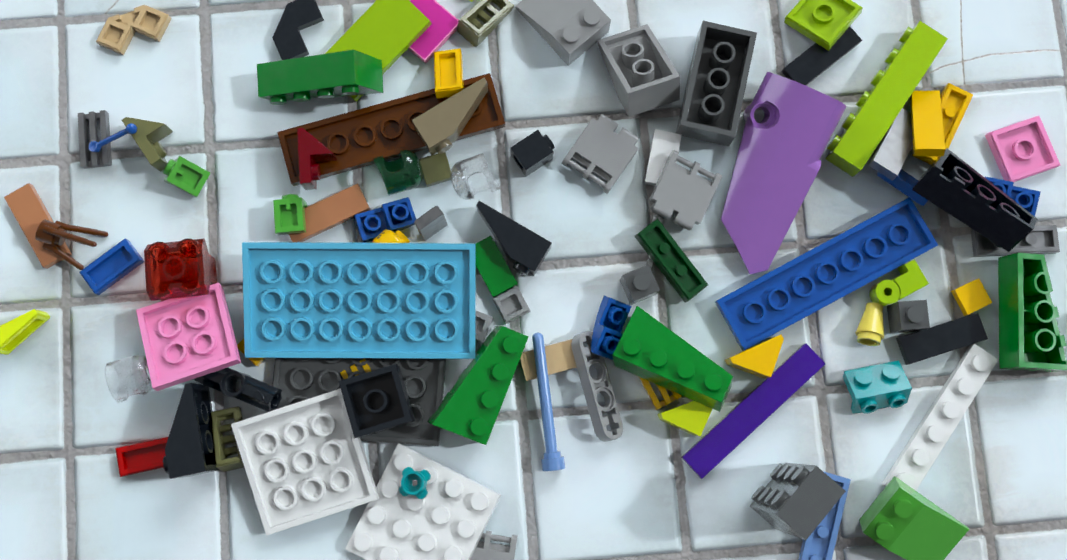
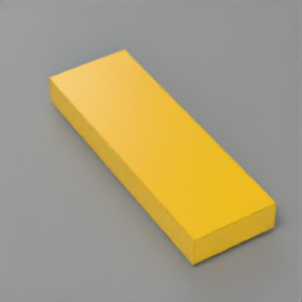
M950 83L945 85L940 95L945 149L949 148L973 97V94ZM939 156L914 157L931 165Z
M913 91L910 96L914 156H944L945 141L940 91Z

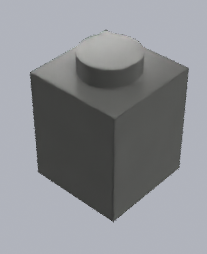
M649 264L622 275L620 279L630 305L650 298L660 291Z
M927 300L899 301L887 306L890 333L918 332L930 328Z

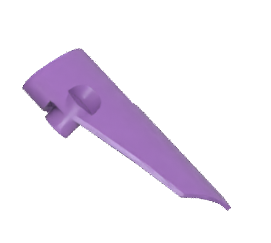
M771 72L766 73L752 103L744 111L745 126L721 216V221L734 242L749 274L767 271L821 167L820 158L847 107L842 102L826 94ZM757 108H761L764 112V118L759 123L754 119V111Z

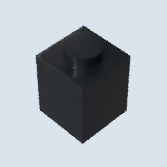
M536 130L510 147V152L514 161L527 177L553 159V149L555 147L546 134L542 136L539 130Z

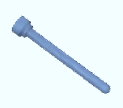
M537 332L533 334L532 341L546 453H543L544 459H541L542 470L556 471L565 469L564 456H561V452L557 451L544 338L541 333Z

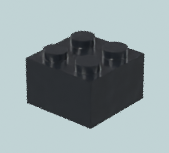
M397 364L339 381L354 438L366 437L415 422L401 369Z

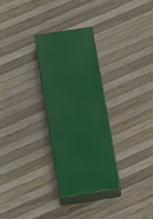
M658 218L634 236L685 303L708 286V283Z

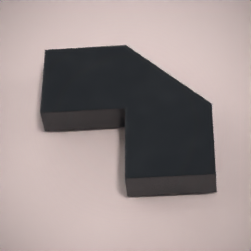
M295 0L286 5L272 37L282 60L309 55L300 30L324 21L315 0Z

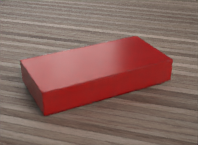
M168 437L115 448L120 477L164 468L163 457L166 456L165 447Z

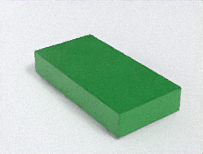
M492 236L476 243V268L492 297L495 298L517 286L518 283Z

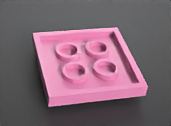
M219 282L136 310L151 384L154 390L160 391L241 363L223 286Z

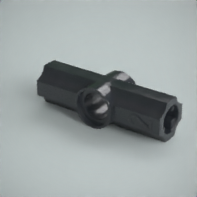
M229 367L194 379V381L220 391L226 396L234 397L267 412L277 408L282 399L281 389ZM241 379V387L236 392L235 383Z

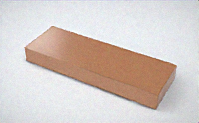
M28 183L5 196L7 204L43 268L48 269L62 261L63 259L55 253L43 249L44 243L35 238L37 228L43 220L54 221L34 186ZM65 242L61 246L56 245L57 248L69 256L72 255Z
M357 183L304 208L306 233L289 234L292 242H303L354 218L356 214L371 210L359 184Z

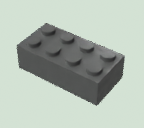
M702 21L695 42L676 129L677 134L730 146L736 136L757 32Z
M785 463L784 465L779 464L770 474L772 480L766 487L761 486L756 490L751 498L754 501L750 507L776 530L807 540L846 491L815 465Z

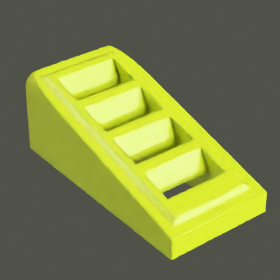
M33 309L1 325L0 354L8 355L50 319V315L47 312Z

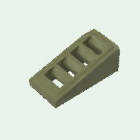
M481 0L459 19L457 32L474 47H477L512 11L514 5L509 0ZM493 2V3L496 4L501 10L498 11V10H497L496 8H494L490 3ZM485 9V10H486L488 13H490L493 17L491 18V17H490L488 14H486L483 10ZM478 17L485 24H481L476 18Z
M239 406L211 412L216 468L223 472L244 468L238 445L225 448V444L236 442L234 434L223 437V433L233 431L231 424L221 426L220 422L233 418L234 423L243 420ZM238 454L237 457L227 459V456Z

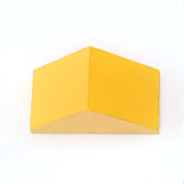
M780 334L726 359L725 362L728 366L763 379L771 378L784 338Z

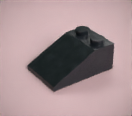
M187 383L184 386L165 447L166 456L163 457V467L165 472L169 474V479L190 477L219 470L216 468L211 419V412H213L209 387L206 385Z

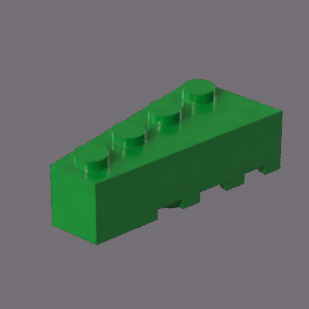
M356 50L257 64L258 97L270 100V104L274 105L287 104V100L305 102L310 101L312 98H334L338 96L383 93L382 60Z
M1014 253L998 258L999 369L1042 372L1067 371V360L1063 348L1067 345L1064 335H1060L1056 320V318H1059L1057 306L1054 307L1050 293L1053 291L1043 254Z
M636 306L613 353L614 366L719 412L732 386L733 376L638 306Z
M495 326L477 351L475 359L464 369L456 384L447 393L441 405L427 422L486 445L528 336L504 326Z

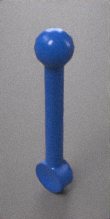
M130 123L126 126V129L99 142L91 141L89 143V150L97 153L101 150L102 146L126 134H135L137 132L136 125Z

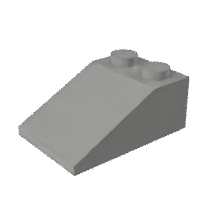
M522 0L515 6L520 14L568 66L592 47L597 40H600L609 32L611 19L593 0Z
M648 24L597 40L617 96L629 117L680 100V75Z

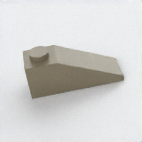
M485 78L473 83L412 120L415 130L431 155L445 153L453 146L452 143L457 140L488 92Z

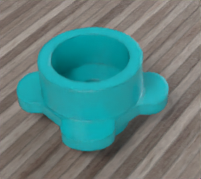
M411 467L405 468L402 471L403 477L399 487L400 494L402 496L415 495L418 499L425 498L428 494L426 489L427 481L431 478L429 471H414ZM414 480L417 481V485H416V486H414V485L412 484V482H413Z

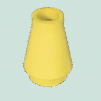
M875 302L866 303L865 311L855 332L858 336L857 342L867 346L880 345L881 340L884 339L883 305Z

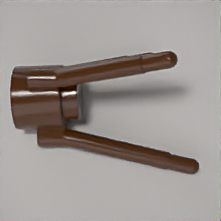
M46 219L43 220L37 228L36 240L44 243L43 249L55 253L79 270H83L84 266L57 248L56 245L61 246L68 239L91 247L97 246L96 242L70 234L68 231L95 236H108L106 231L69 225L60 221L54 223Z

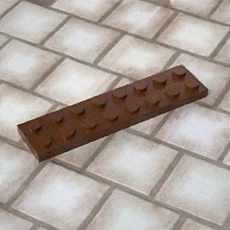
M490 73L463 80L465 89L480 79L485 78L488 92L457 140L505 127V121ZM434 88L277 132L291 184L293 186L300 185L297 128H304L337 158L336 161L315 162L320 166L322 179L427 149L415 130L412 120L450 97L437 99Z

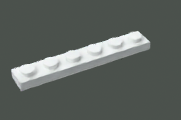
M976 344L969 345L881 485L886 487L895 476L915 491L917 490L996 365L997 358Z

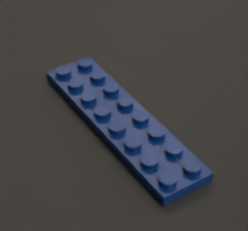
M907 198L718 299L715 303L741 350L744 351L938 246V243L911 198Z

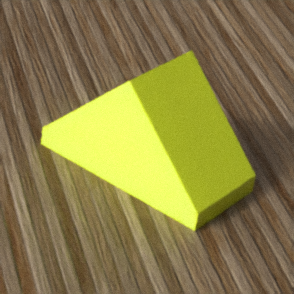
M691 401L657 415L660 420L697 437L701 436L712 408L696 401Z

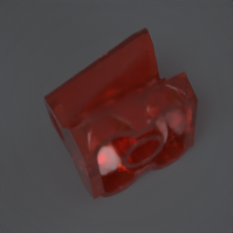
M187 238L181 241L166 243L155 242L148 244L144 250L146 291L151 301L208 295L210 285L217 283L216 261L208 252L205 238L194 240Z

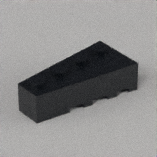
M948 148L945 149L944 156H939L912 188L914 192L980 233L995 246L1003 248L1008 252L1034 229L1038 220Z

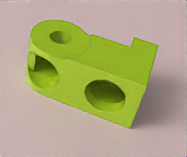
M915 259L897 268L901 275L892 280H883L874 284L869 291L870 300L886 306L928 285L929 283Z

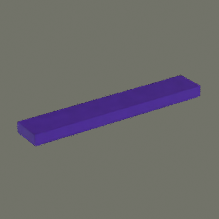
M804 343L772 373L771 378H766L681 458L700 479H703L825 365L823 360L807 343Z

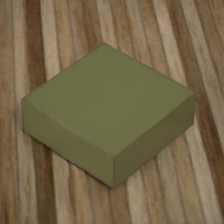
M446 153L434 154L419 159L427 187L453 180Z

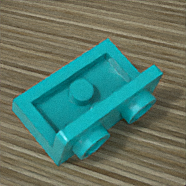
M899 360L847 370L843 374L844 382L853 400L851 405L853 414H868L877 409L901 407L908 402L912 390Z

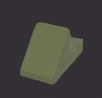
M130 117L122 119L125 126L130 123L136 125L137 132L131 135L149 163L160 172L164 170L167 165L164 157L168 154L159 141L170 135L173 130L164 123Z

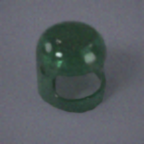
M400 150L401 157L393 161H386L383 155L373 158L375 165L382 175L389 196L416 188L422 182V165L418 156L413 151Z

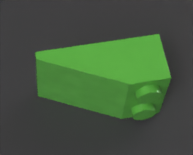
M895 476L859 519L864 534L906 560H944L969 531V528Z

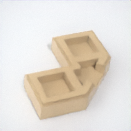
M142 5L126 14H117L109 17L96 42L100 46L124 55L135 32L160 42L172 18L166 13L147 5Z

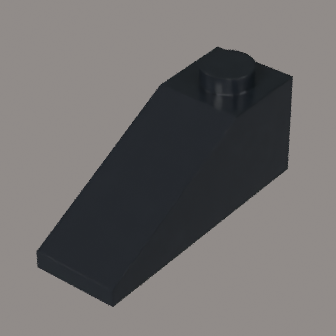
M478 201L476 204L478 213L510 262L514 264L512 268L525 276L528 273L535 276L550 251L552 242L483 202Z

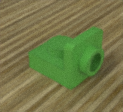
M181 156L177 157L175 161L170 159L162 172L167 175L164 179L166 183L172 184L194 197L199 195L210 175V172Z
M295 194L283 195L282 199L273 200L275 233L277 235L306 233L304 208L307 207V203L305 200Z

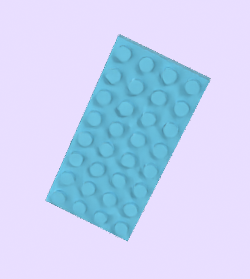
M242 243L245 358L475 359L476 243Z

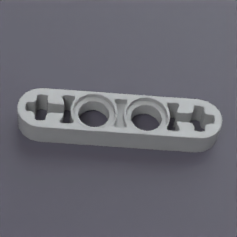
M586 331L574 336L571 346L594 432L601 441L608 442L620 438L623 432V424L605 359L603 356L591 352L593 332ZM583 343H587L588 347H584ZM592 356V360L587 361V358ZM591 365L597 370L596 380L589 374V367ZM598 393L604 396V407H601L597 402ZM607 412L608 415L602 416V413ZM610 425L611 430L607 431L606 426Z

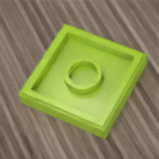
M800 0L785 17L784 23L829 51L862 13L863 7L851 0Z

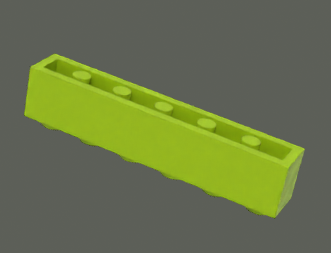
M919 21L913 29L909 26L898 40L902 43L899 49L893 48L884 62L888 64L885 70H879L871 80L870 84L873 85L869 93L865 91L857 101L856 105L859 109L855 115L850 113L841 127L845 130L841 136L835 135L829 143L827 149L830 152L826 157L827 161L852 177L863 169L948 39L947 37L922 21Z

